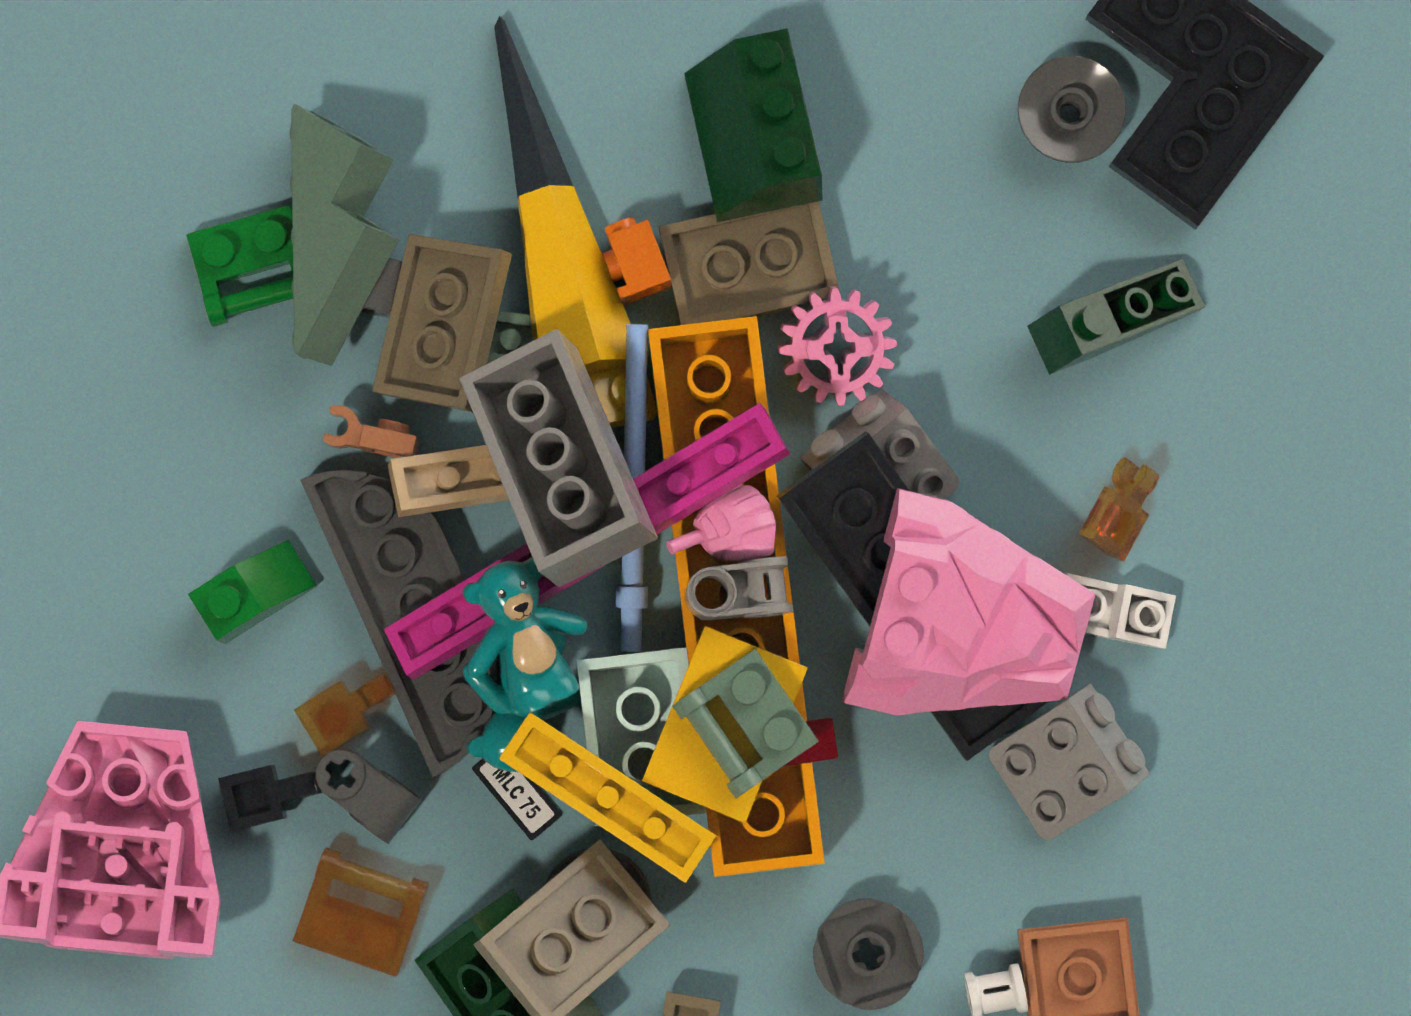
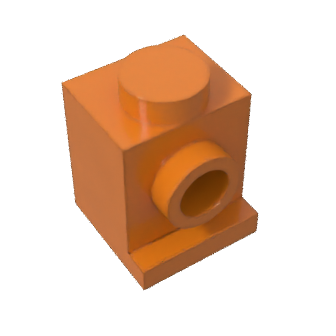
M630 217L612 223L604 229L611 249L602 252L613 283L620 280L624 282L625 286L616 289L623 306L672 288L670 275L648 219L636 223L635 218Z

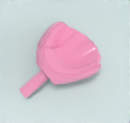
M740 484L700 509L693 521L694 531L666 542L670 554L700 543L706 552L726 562L739 563L747 560L767 558L774 552L776 530L774 512L770 509V503L757 489L750 485Z

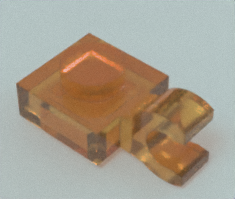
M1122 457L1112 473L1115 490L1104 486L1079 534L1108 556L1124 562L1149 516L1147 512L1141 509V506L1146 497L1156 487L1159 474L1144 464L1139 469L1130 460Z
M386 675L375 677L352 693H350L344 681H339L300 705L294 711L321 756H325L327 753L338 749L370 729L371 725L363 713L395 695V692Z

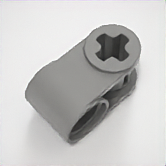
M787 557L760 558L742 561L738 564L701 569L691 577L685 589L687 608L694 616L710 621L744 617L745 619L762 618L794 613L793 604L787 602L783 569L788 566ZM763 576L766 577L769 600L765 596ZM706 579L718 581L726 592L724 604L715 609H707L701 606L695 596L697 584Z

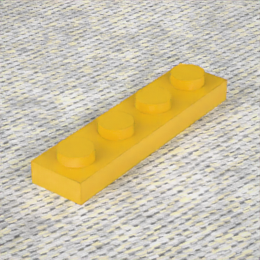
M529 712L499 757L501 761L685 883L716 838L715 834L531 712Z

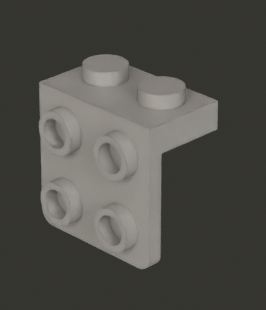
M883 389L859 401L853 408L851 415L834 429L827 430L816 437L810 449L799 457L808 470L811 471L866 431L871 435L909 491L946 499L959 486L957 475L908 408Z
M1091 683L1069 696L1068 699L1003 739L989 750L991 763L1038 835L1045 840L1055 838L1128 794L1151 775L1145 766V757L1141 749L1134 741L1127 739L1115 721V712L1106 697L1096 692Z

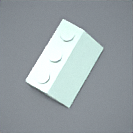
M687 647L577 660L587 750L683 814L706 813L704 806L642 782L689 666Z

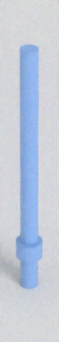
M626 324L624 459L633 479L645 472L648 324ZM644 546L622 556L621 584L616 585L615 607L621 608V651H642L643 609L648 608V585L643 584Z

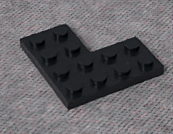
M1098 0L1085 19L1171 82L1109 167L1195 230L1324 57L1323 54L1248 0Z

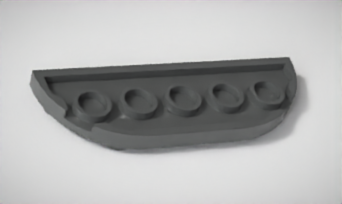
M336 470L300 479L430 773L435 778L454 767L468 755L466 747L468 742L482 735L485 725L493 715V710L481 700L463 675L464 665L468 663L480 641L414 680L406 675L384 629L465 580L440 524L431 512L398 517L392 484L386 478L356 470ZM496 657L487 673L498 684V661Z

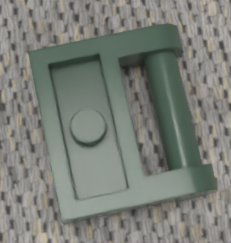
M756 649L672 705L681 720L687 717L730 780L726 786L735 799L819 742ZM718 695L762 758L760 762L750 769L705 705Z

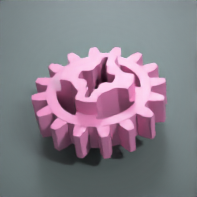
M836 286L830 287L828 300L822 301L813 291L808 293L811 307L805 311L802 307L794 304L791 310L798 318L795 325L782 323L780 327L784 333L791 336L790 342L777 346L780 354L792 357V360L782 367L786 375L800 373L801 376L797 380L795 388L802 393L811 385L814 386V400L818 403L824 401L828 392L833 393L838 406H844L846 393L850 391L860 401L866 399L863 386L867 382L879 388L883 385L882 380L876 374L879 367L893 369L894 366L892 361L883 356L884 350L897 346V341L894 338L883 337L882 334L883 331L892 325L891 320L888 317L875 320L873 316L877 312L879 304L872 299L861 307L859 305L860 292L855 289L851 290L846 300L841 299L840 292ZM846 311L859 316L868 326L870 333L853 332L848 327ZM823 314L824 324L815 334L803 336L809 324ZM836 328L839 330L840 336L846 342H850V348L841 350L838 364L828 350H823L824 344L833 342ZM870 356L866 366L851 378L850 369L861 357ZM803 359H819L825 364L828 381L811 373Z

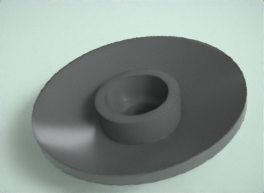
M1080 56L1058 57L1039 66L1024 83L1018 100V119L1026 139L1038 152L1059 162L1079 163L1101 155L1116 141L1125 121V98L1121 86L1114 75L1098 62ZM1065 105L1074 106L1079 112V119L1074 122L1063 120L1060 115V108Z

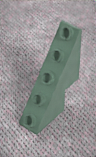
M294 104L291 109L290 139L292 142V176L290 187L292 191L293 227L291 230L293 244L292 293L294 296V332L292 342L294 353L303 359L309 358L332 366L399 241L397 237L364 217L394 159L330 119Z

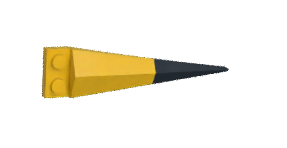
M499 16L494 29L519 206L532 340L534 341L558 329L578 348L611 428L624 426L626 324L631 323L623 303L620 302L615 284L612 281L610 272L507 25ZM647 377L646 421H650L655 418L658 411Z

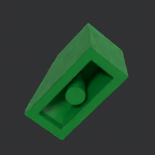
M286 540L231 566L188 593V596L216 641L227 644L316 588L317 584L290 541Z

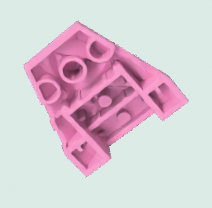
M897 488L883 542L891 547L865 648L864 650L855 648L842 702L892 715H907L1068 699L1095 593L1042 559L1032 555L995 529L982 523L953 502Z
M77 721L46 782L49 787L35 815L29 816L22 830L25 835L11 863L6 862L0 873V937L23 942L42 943L47 947L160 959H173L174 956L188 958L214 957L221 899L216 882L209 837L206 830L187 731Z

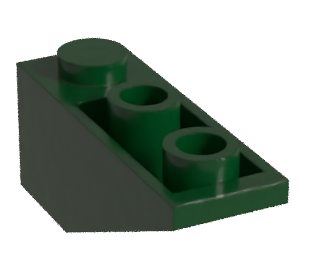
M1180 259L1059 305L1027 327L1050 375L1089 360L1205 308V305L1184 260Z

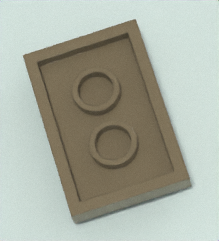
M819 201L717 222L715 214L659 226L660 238L671 278V286L680 325L753 316L760 317L791 310L794 304L800 307L811 305L808 293L812 291L824 301L828 300L830 287L836 286L839 290Z
M409 234L372 392L473 413L459 378L487 364L512 254L497 248Z
M599 839L473 945L531 1016H565L669 927L670 924L602 840Z

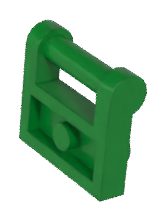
M290 205L186 234L202 290L205 309L212 327L228 323V317L294 299L292 293L293 244L291 240L293 215ZM290 264L292 277L222 297L219 284Z

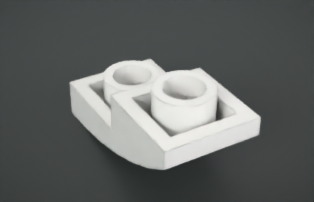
M1063 573L1095 593L1085 634L1166 649L1176 595L1128 584L1118 585Z

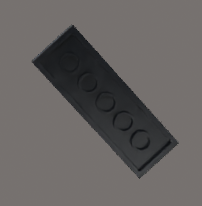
M865 431L776 497L870 627L891 549L883 540L896 490L900 488L909 491V489L871 435ZM1048 702L934 711L931 714L961 756L968 761Z

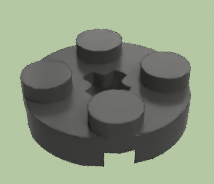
M872 898L852 900L833 910L818 928L813 947L815 970L826 990L842 1003L864 1010L885 1008L905 997L917 980L924 959L922 939L911 918L893 904ZM863 938H868L872 945L881 944L884 954L876 958L877 967L867 970L864 962L854 963L852 953L859 950L858 941Z

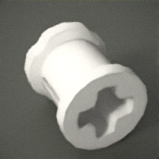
M1018 963L1010 964L1007 971L975 976L973 972L964 973L965 990L971 1016H983V1014L1015 1008L1019 1013L1028 1012L1024 982Z

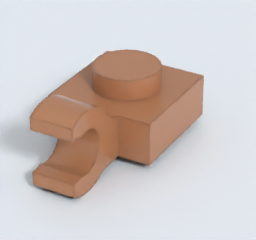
M342 405L330 406L329 413L335 417L345 418L348 422V429L341 436L324 434L323 441L329 446L338 449L347 447L362 449L364 452L391 458L418 455L421 441L417 436L409 434L411 426L387 419H379L377 427L361 425L356 414L348 407Z

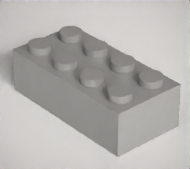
M558 329L459 378L539 573L558 587H561L658 539L578 348Z

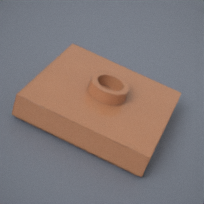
M1127 917L1017 929L1022 978L1028 1005L1027 1016H1140Z

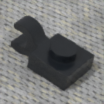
M268 765L218 778L230 832L286 819L287 814L284 802L323 793L318 787L316 772H308L278 780L275 765Z

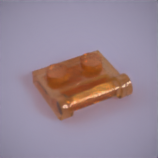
M326 847L319 860L315 878L293 942L397 977L426 897L429 882L414 877L409 882L342 859L341 852ZM335 879L404 903L400 917L397 918L330 895L329 891L333 880Z

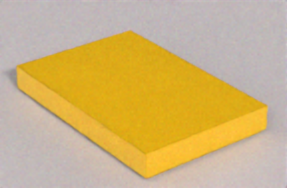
M704 626L673 705L754 649L757 650L793 704L808 667ZM719 695L705 704L747 767L750 769L760 762L762 758ZM673 707L670 710L642 779V782L743 823L747 821L762 781L735 799L726 786L730 782L726 774L687 717L681 720Z

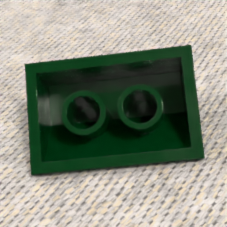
M788 28L734 39L684 73L717 222L823 200L822 173Z
M514 888L472 916L414 960L453 1016H531L473 945L523 903ZM587 996L565 1016L603 1015L597 1008L594 1000Z

